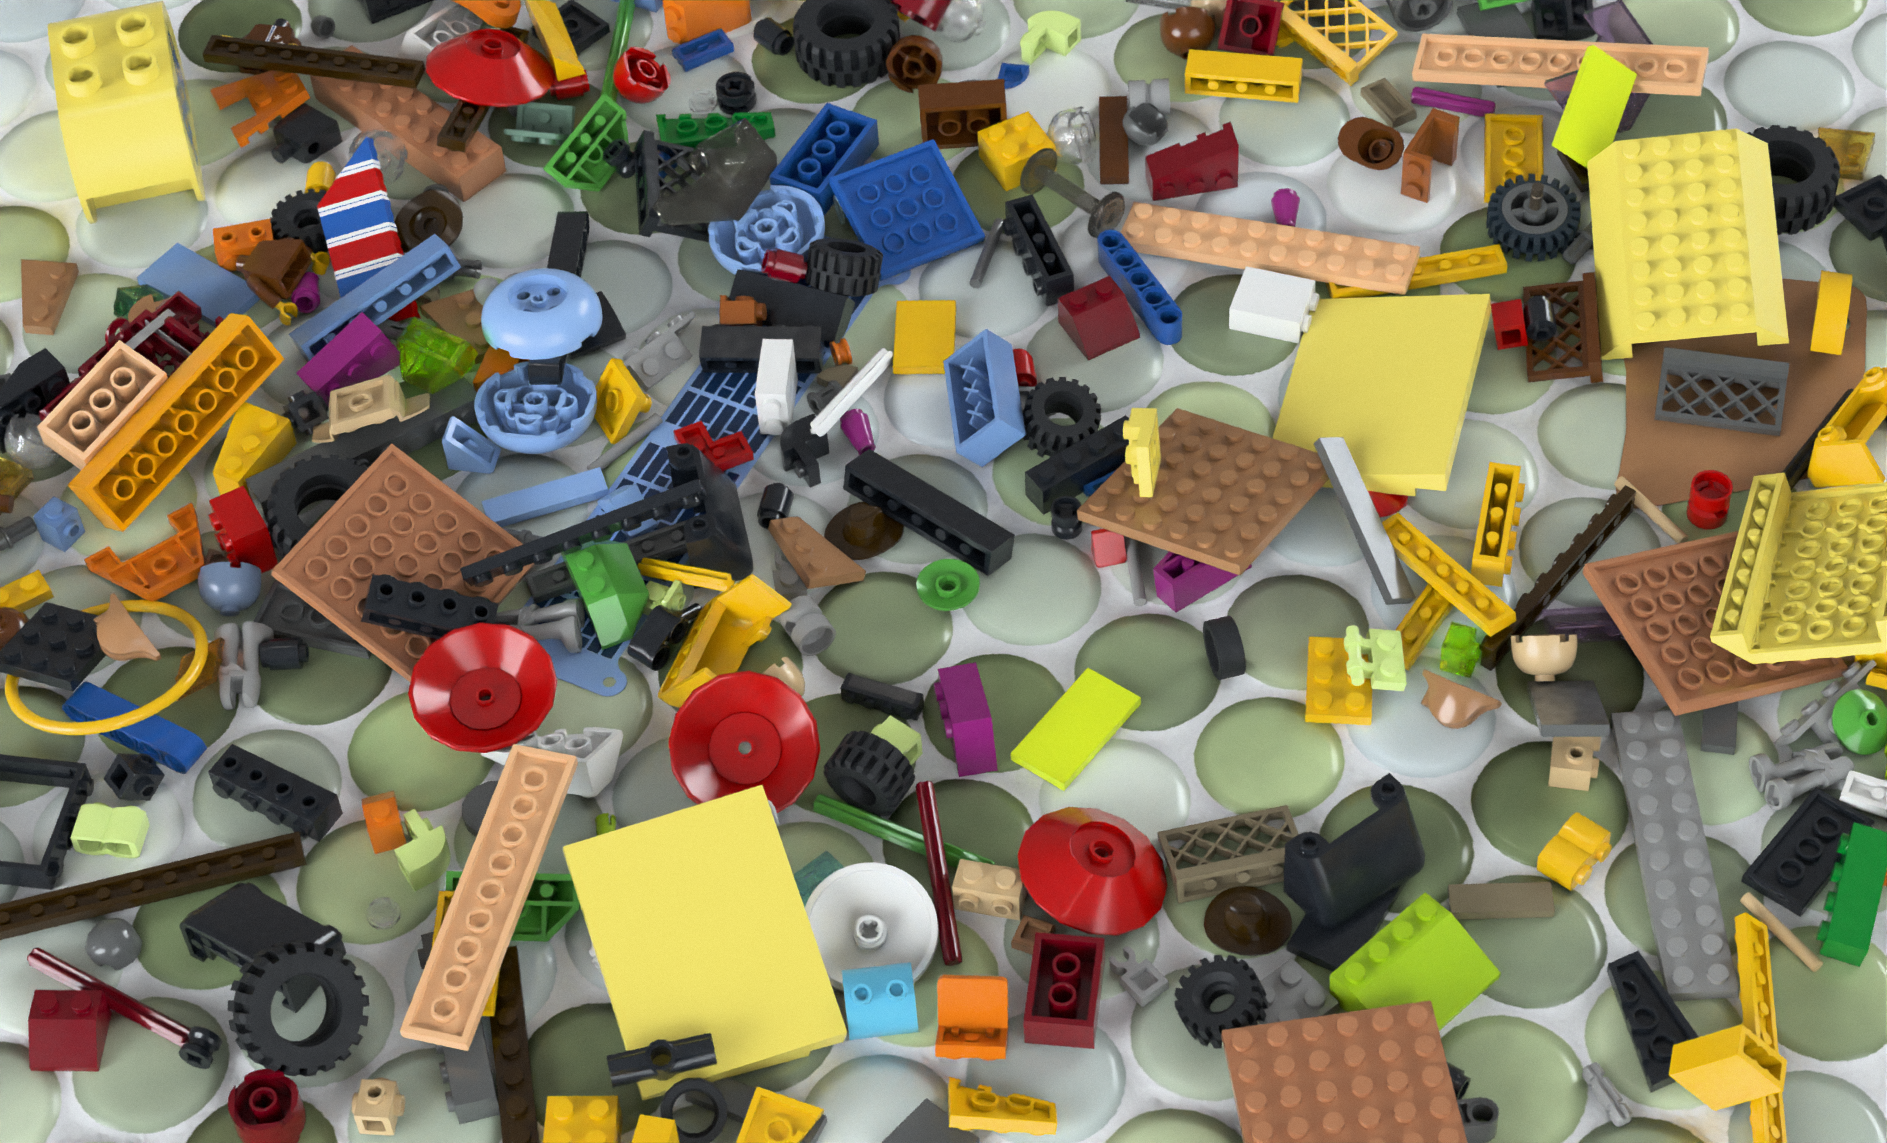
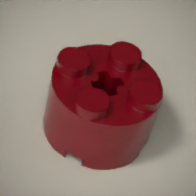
M954 0L890 1L895 6L897 12L936 32Z
M259 1069L244 1076L245 1080L237 1088L234 1086L228 1097V1110L243 1143H297L305 1126L306 1111L295 1082L285 1076L283 1072L271 1069Z

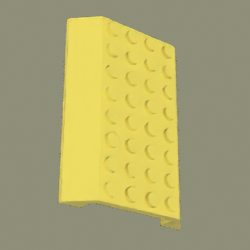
M1737 128L1615 141L1587 162L1602 360L1633 358L1632 344L1721 335L1756 332L1757 346L1789 343L1768 143Z
M1785 473L1754 476L1712 627L1711 641L1752 664H1772L1783 661H1806L1817 658H1839L1852 655L1885 653L1887 651V482L1791 492Z

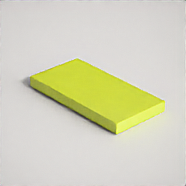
M1595 45L1587 47L1552 146L1588 169L1587 162L1613 143L1637 74Z
M1087 668L1010 753L1011 760L1065 791L1140 706L1141 697Z

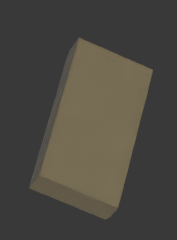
M1386 78L1361 88V96L1393 129L1416 119L1417 111Z

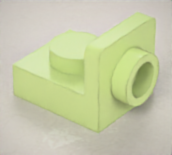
M675 579L671 587L653 581L648 582L646 587L649 592V598L643 614L649 615L658 605H663L671 611H681L683 609L686 595L683 593L682 581Z

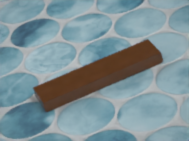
M1127 96L1099 97L1100 185L1129 184L1128 136L1122 123L1123 117L1128 111Z

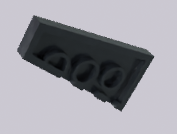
M1639 951L1608 963L1607 973L1649 1090L1652 1093L1676 1082L1669 1076L1673 1045L1698 1038V1035Z

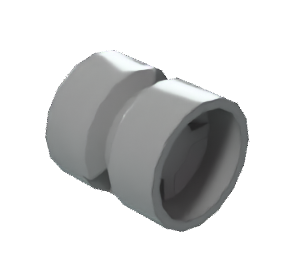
M1153 79L1150 84H1147L1145 80L1128 81L1129 109L1132 106L1136 108L1141 103H1146L1156 108L1163 116H1170L1169 79Z
M803 595L793 598L789 601L792 603L791 607L778 615L780 624L788 635L791 636L792 641L802 655L813 656L823 652L834 641L836 630L826 616L822 614L823 612L811 596Z

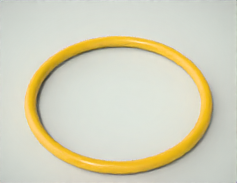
M149 600L120 601L127 612H147L165 615L184 624L193 634L195 640L193 661L186 673L174 686L150 703L125 714L96 721L63 722L41 717L29 710L21 701L18 693L20 677L7 674L5 681L7 702L11 710L23 722L36 729L54 734L89 735L108 732L135 724L171 705L194 684L201 674L208 656L206 632L192 614L175 605L160 601L151 602ZM110 602L81 611L99 616L108 610Z

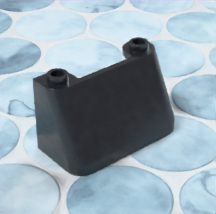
M683 443L666 446L673 488L699 479L704 485L708 496L702 499L698 506L693 507L694 514L706 512V514L692 517L684 525L690 566L730 573L733 580H743L751 575L753 571V559L735 482L694 445ZM694 586V589L703 588V587Z
M1390 773L1376 781L1371 788V801L1379 810L1334 841L1329 843L1318 833L1303 832L1285 843L1284 892L1322 928L1337 929L1418 874L1424 867L1425 851L1405 789Z
M250 882L247 884H236L189 913L179 924L190 955L202 962H205L207 958L214 960L219 956L242 968L245 963H252L255 960L253 955L260 950H269L272 944L279 942L290 943L291 941L321 944L342 953V958L346 954L345 946L341 940L343 936L339 930L331 925L324 926L267 896ZM297 975L286 980L277 991L285 996V999L282 1001L283 1006L297 1013L320 984L309 976Z

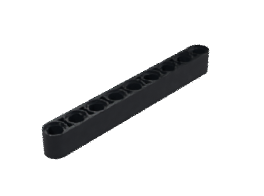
M588 211L557 213L547 268L568 271L581 278L590 229ZM567 354L549 359L529 360L528 378L530 385H561Z

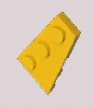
M949 1077V1127L966 1131L983 1129L993 1130L998 1133L1011 1131L1030 1133L1036 1136L1044 1134L1056 1135V1103L1017 1093L1004 1097L992 1093V1087L979 1084L976 1090L960 1086L961 1079Z
M756 1087L736 1143H800L823 1115L824 1109Z

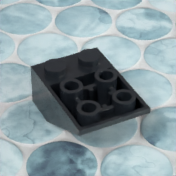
M46 348L21 362L0 390V452L2 454L39 432L37 426L42 422L39 411L63 391L62 389L70 383L65 367Z

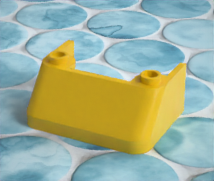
M1873 367L1866 371L1863 375L1864 378L1825 428L1819 431L1818 437L1814 442L1807 476L1815 488L1883 483L1886 479L1868 449L1866 442L1887 416V367Z
M754 574L733 585L730 591L722 592L708 601L700 610L658 692V698L670 706L680 708L697 687L720 674L737 672L749 647L757 641L763 642L772 630V627L769 626L772 619L788 610L792 603Z

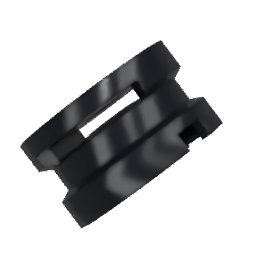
M730 72L717 80V103L721 111L733 115L734 113H746L754 108L756 105V92L754 81H752L750 75L743 72Z

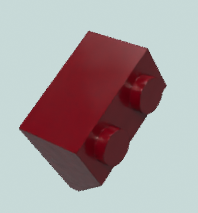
M1227 0L1217 49L1242 54L1274 56L1284 3L1271 0Z
M1107 276L1058 298V323L1087 360H1091L1140 338V332L1126 296L1111 276Z
M103 990L34 991L28 1017L29 1067L31 1071L99 1072L112 1015Z

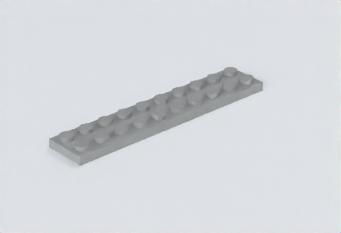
M1671 709L1611 713L1610 722L1664 988L1673 1001L1737 997L1738 985L1679 715L1675 716Z

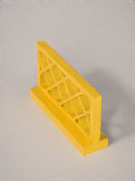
M1297 0L1280 1L1284 3L1279 29L1350 86L1359 79L1358 74L1398 36L1395 29L1358 0H1344L1345 8L1329 9L1328 0H1325V9L1309 10V0H1305V11H1292L1288 8L1293 1ZM1361 13L1365 16V24L1349 25V14ZM1345 14V25L1329 26V16ZM1325 16V27H1312L1309 25V17ZM1381 29L1387 34L1382 40L1369 41V30ZM1365 31L1366 41L1349 42V32ZM1345 32L1346 43L1333 44L1329 40V33ZM1366 48V55L1358 63L1349 56V49Z

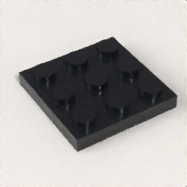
M46 602L0 650V672L73 692L106 656L100 648L97 638V626L93 620L98 615Z

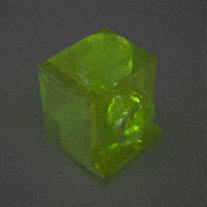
M1451 622L1441 648L1440 670L1467 678L1472 677L1481 655V650H1479L1480 643L1476 642V628Z

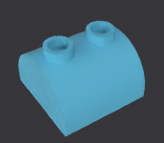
M911 962L842 970L850 1040L919 1032Z

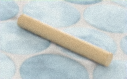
M1621 476L1615 481L1614 486L1620 491L1625 485L1636 490L1634 504L1677 544L1688 540L1689 536L1628 480Z
M1748 892L1741 898L1740 902L1765 924L1813 972L1821 968L1823 961L1754 895Z

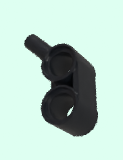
M694 603L681 611H671L663 605L656 606L650 612L639 632L631 639L627 651L628 655L653 671L660 670L669 659L671 650L664 643L667 641L672 645L678 644L687 633L688 621L697 617L702 607L698 603Z

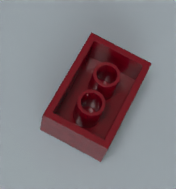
M1035 933L1023 1020L1025 1043L1094 1049L1105 966V938Z

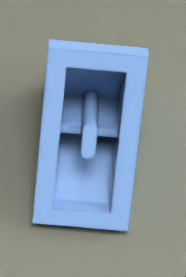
M452 416L449 419L442 439L448 469L488 474L494 472L501 448L456 417Z
M637 484L624 485L597 501L598 505L608 513L644 498ZM651 518L641 522L642 525L635 530L624 531L622 529L621 531L629 539H632L655 529L657 522Z

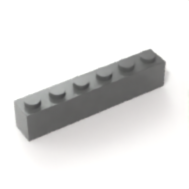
M434 932L421 935L423 948L417 949L421 969L425 968L431 953ZM481 1018L468 1051L435 1044L437 1053H444L445 1062L439 1063L443 1083L449 1082L451 1091L445 1092L449 1113L456 1111L459 1124L500 1115L499 1102Z

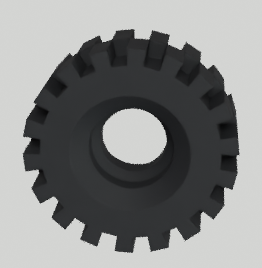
M308 189V193L303 194L302 190L296 191L297 195L294 197L291 194L285 196L286 202L279 201L276 204L277 209H273L271 212L270 222L275 240L292 237L296 240H303L304 244L312 248V252L315 254L318 252L327 253L328 247L317 208L326 191L320 189L319 193H315V189ZM308 225H317L313 228L302 229L303 227Z
M1220 954L1214 955V961L1210 963L1207 958L1201 959L1202 966L1197 969L1194 965L1189 967L1187 970L1190 976L1188 978L1183 975L1181 976L1179 983L1182 988H1176L1174 994L1177 998V1001H1174L1175 1008L1190 1035L1195 1040L1198 1038L1199 1042L1204 1046H1208L1209 1042H1211L1212 1046L1217 1049L1222 1047V1030L1258 1025L1257 1020L1264 1022L1266 1018V1013L1263 1009L1268 1008V1001L1265 997L1267 994L1252 967L1250 968L1247 962L1242 959L1238 962L1236 957L1228 955L1227 960L1224 961ZM1226 994L1234 996L1233 1003L1227 1009L1220 1012H1212L1210 1010V1006L1216 998Z

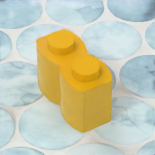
M1575 812L1562 826L1558 834L1543 848L1538 856L1536 870L1570 891L1578 884L1584 885L1591 876L1592 866L1597 861L1602 863L1608 857L1612 849L1610 844L1611 832L1582 814Z

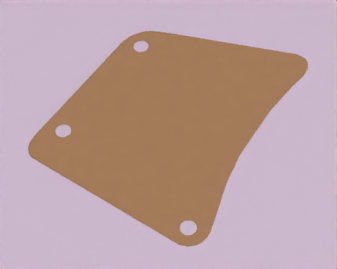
M1783 278L1789 343L1757 346L1756 332L1632 344L1633 358H1624L1626 369V435L1618 478L1623 476L1655 506L1689 500L1692 479L1697 473L1704 470H1715L1727 475L1732 481V492L1749 490L1754 476L1781 473L1848 389H1855L1864 378L1867 303L1866 297L1858 288L1854 286L1851 288L1847 318L1851 325L1845 330L1841 355L1810 351L1817 304L1818 282ZM1669 347L1789 363L1780 436L1654 420L1664 348ZM1667 374L1666 380L1674 389L1686 382L1681 376ZM1702 379L1697 382L1705 393L1717 386L1712 380ZM1733 383L1728 386L1737 397L1748 390L1743 384ZM1691 387L1680 393L1688 404L1699 397ZM1765 387L1759 392L1769 401L1778 395L1779 389ZM1722 391L1711 397L1719 408L1731 401ZM1753 395L1742 401L1750 412L1762 406ZM1672 398L1663 404L1662 410L1676 412L1682 407ZM1705 402L1693 409L1701 416H1708L1713 413ZM1736 406L1725 412L1731 420H1739L1744 417V414ZM1767 410L1756 417L1762 424L1775 425V418ZM1808 470L1800 480L1809 479L1807 476ZM1616 488V495H1617V494L1620 492V490H1619L1618 488Z

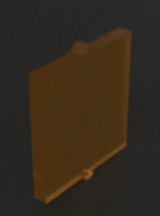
M222 637L208 643V656L201 674L194 684L176 701L217 682L220 663L223 661L222 654L225 640ZM195 650L181 657L178 675L175 677L176 683L190 667Z

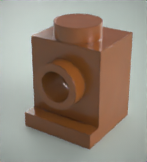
M720 295L719 324L725 326H742L745 324L763 326V321L767 317L765 303H758L750 296H737L735 301H733L726 295Z

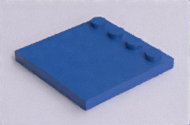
M934 139L830 177L829 185L859 242L873 246L883 254L880 281L981 243L986 237Z

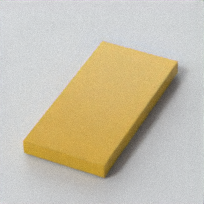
M1485 113L1484 203H1489L1491 194L1496 192V187L1500 184L1504 187L1505 180L1509 178L1515 184L1516 176L1523 175L1524 181H1528V175L1535 174V181H1541V176L1544 175L1543 115Z

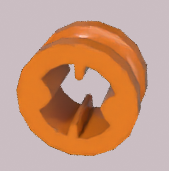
M845 338L840 339L839 343L834 341L829 343L831 355L836 366L842 365L844 362L848 365L852 364L851 351Z

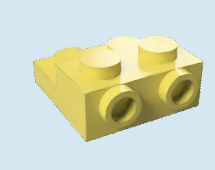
M1132 408L1129 420H1124L1123 438L1129 439V445L1126 446L1125 461L1126 464H1131L1134 484H1139L1140 497H1153L1161 461L1157 408Z

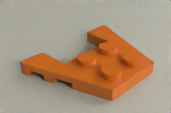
M272 70L210 90L220 110L247 97L256 112L255 116L230 128L241 148L250 143L248 138L258 131L259 134H262L268 130L267 124L278 115L284 118L310 99L298 74Z
M190 503L167 515L170 525L178 534L125 562H121L108 546L84 559L89 571L151 602L157 601L186 584L198 579L200 568L206 565L197 513L193 504Z

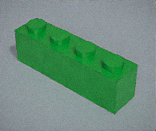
M1854 822L1848 834L1842 833L1838 843L1837 853H1841L1842 857L1840 862H1835L1832 869L1830 881L1835 883L1834 891L1829 890L1823 910L1828 912L1826 921H1821L1816 940L1822 941L1819 955L1860 967L1869 950L1887 871V832Z

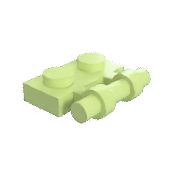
M1348 626L1346 628V637L1344 638V649L1348 652L1349 656L1346 668L1347 674L1351 676V683L1355 686H1360L1364 684V678H1370L1372 689L1404 691L1407 682L1401 631L1368 629L1366 639L1359 635V628L1357 626ZM1362 654H1368L1369 662H1365L1362 659Z

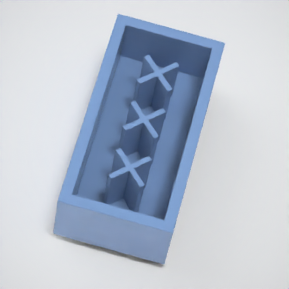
M988 329L982 331L943 361L956 452L981 467L998 457V455L1026 435L1012 344Z

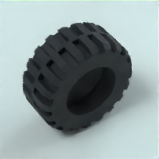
M806 0L794 16L793 36L796 59L803 72L808 74L813 80H821V83L826 86L833 84L837 88H846V86L856 88L861 87V84L866 82L871 84L877 80V77L882 78L888 73L886 66L887 57L893 45L901 39L898 13L890 0ZM843 34H858V35H860V36H858V37L849 38V39H837V38H834V37H836V36L843 35Z
M1772 125L1769 129L1760 127L1755 129L1753 133L1748 132L1747 134L1768 143L1771 176L1787 177L1798 182L1795 184L1772 182L1777 235L1786 232L1789 235L1799 233V230L1802 229L1805 232L1815 227V224L1818 225L1824 221L1833 208L1840 177L1839 161L1831 147H1826V142L1820 137H1813L1812 132L1807 130L1802 132L1793 126L1780 128V125Z
M321 454L311 456L309 461L300 459L294 462L293 469L287 467L280 473V479L274 481L271 487V494L268 495L267 523L273 547L277 549L281 559L311 529L298 517L302 509L320 500L338 501L368 469L367 466L362 465L359 467L357 466V460L349 457L346 460L339 459V455L330 454V458H321Z
M305 941L279 942L272 944L269 950L262 949L254 954L255 960L252 963H245L239 970L243 974L240 981H233L230 990L236 991L234 1000H228L227 1011L233 1012V1019L228 1022L231 1031L236 1032L238 1035L235 1041L240 1049L246 1050L248 1052L247 1057L255 1063L263 1065L264 1068L273 1071L279 1070L285 1075L295 1077L297 1075L305 1077L314 1076L320 1070L327 1072L335 1068V1061H345L351 1055V1052L348 1050L352 1044L358 1046L363 1038L362 1035L358 1034L360 1026H367L369 1016L363 1015V1007L370 1006L369 995L362 994L361 989L366 984L362 976L355 974L354 971L357 967L350 960L342 958V953L321 944ZM297 975L309 976L317 980L324 991L326 999L325 1015L318 1029L308 1038L301 1041H289L281 1037L273 1026L271 1020L272 1000L278 988L289 978Z

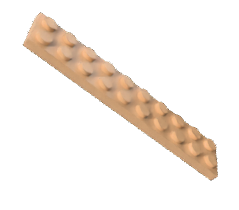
M1422 34L1412 71L1413 81L1572 89L1587 47L1595 45L1637 74L1631 93L1701 96L1709 57V47Z
M1139 202L1133 203L1120 232L1138 253L1244 270L1248 266L1319 282H1333L1338 285L1406 295L1420 256V246Z
M513 744L400 1028L402 1037L466 1051L469 1050L578 765L576 756Z

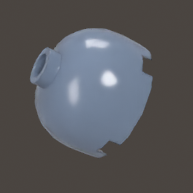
M217 562L202 566L200 572H198L200 596L205 604L214 610L220 611L221 615L237 616L240 614V611L248 609L257 601L261 591V569L255 565L241 562V568H230V562Z

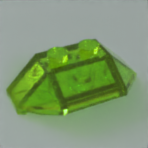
M412 317L397 340V349L400 351L399 363L402 380L430 394H434L462 379L465 373L471 370L474 365V359L478 355L475 348L466 340Z

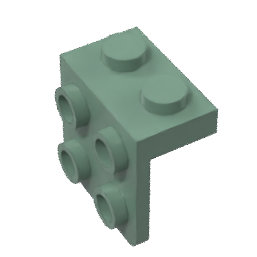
M536 102L518 105L516 129H504V134L511 135V141L536 143V138H539V144L562 145L564 140L574 130L576 106Z

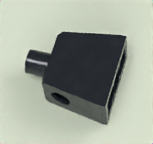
M303 103L287 116L281 118L274 126L273 132L277 146L271 153L274 159L281 164L290 157L304 164H309L343 142L338 121Z

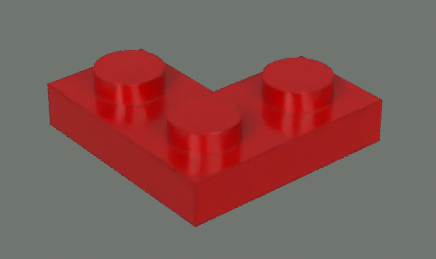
M702 421L673 431L677 444L688 443L694 445L722 471L754 460L753 451L742 431L715 441L710 437Z

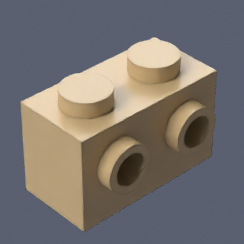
M1553 737L1548 786L1589 791L1590 778L1597 779L1599 759L1593 758V751L1599 752L1601 737Z
M964 859L959 860L952 885L955 910L1021 920L1028 891L1021 881L1020 869Z

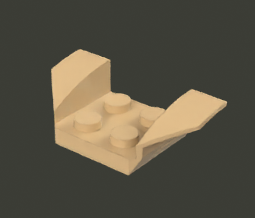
M389 374L330 391L329 422L313 426L312 441L317 443L333 442L337 440L340 433H350L367 425L381 424L388 419L394 418L396 415L400 422L410 419L430 408V393L406 399L399 382L394 380Z

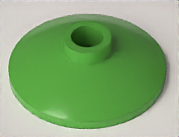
M941 559L930 563L922 569L916 581V588L920 599L929 607L937 610L951 611L967 606L976 598L980 589V580L976 570L968 563L957 559Z
M1864 689L1850 690L1841 695L1836 701L1832 713L1834 732L1840 743L1846 749L1858 755H1870L1880 751L1887 743V708L1883 701L1874 693Z

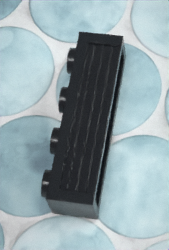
M851 673L847 674L840 687L841 698L847 703H856L868 709L881 710L885 714H895L906 720L912 719L917 721L924 708L922 693Z

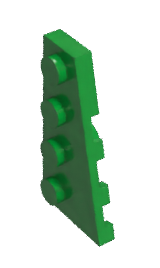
M771 112L734 113L731 118H725L719 113H708L707 118H692L691 114H679V119H666V114H656L660 141L701 150L725 145L734 146L749 141H764L768 138L776 137Z

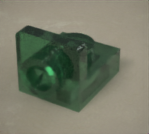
M147 284L117 288L116 300L114 301V315L117 318L124 317L128 320L129 311L138 300L152 294L153 300L156 302L163 300V295Z

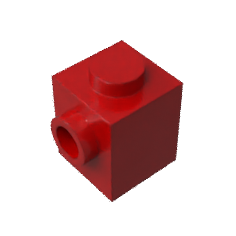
M1521 299L1492 303V318L1498 350L1527 346L1528 340Z

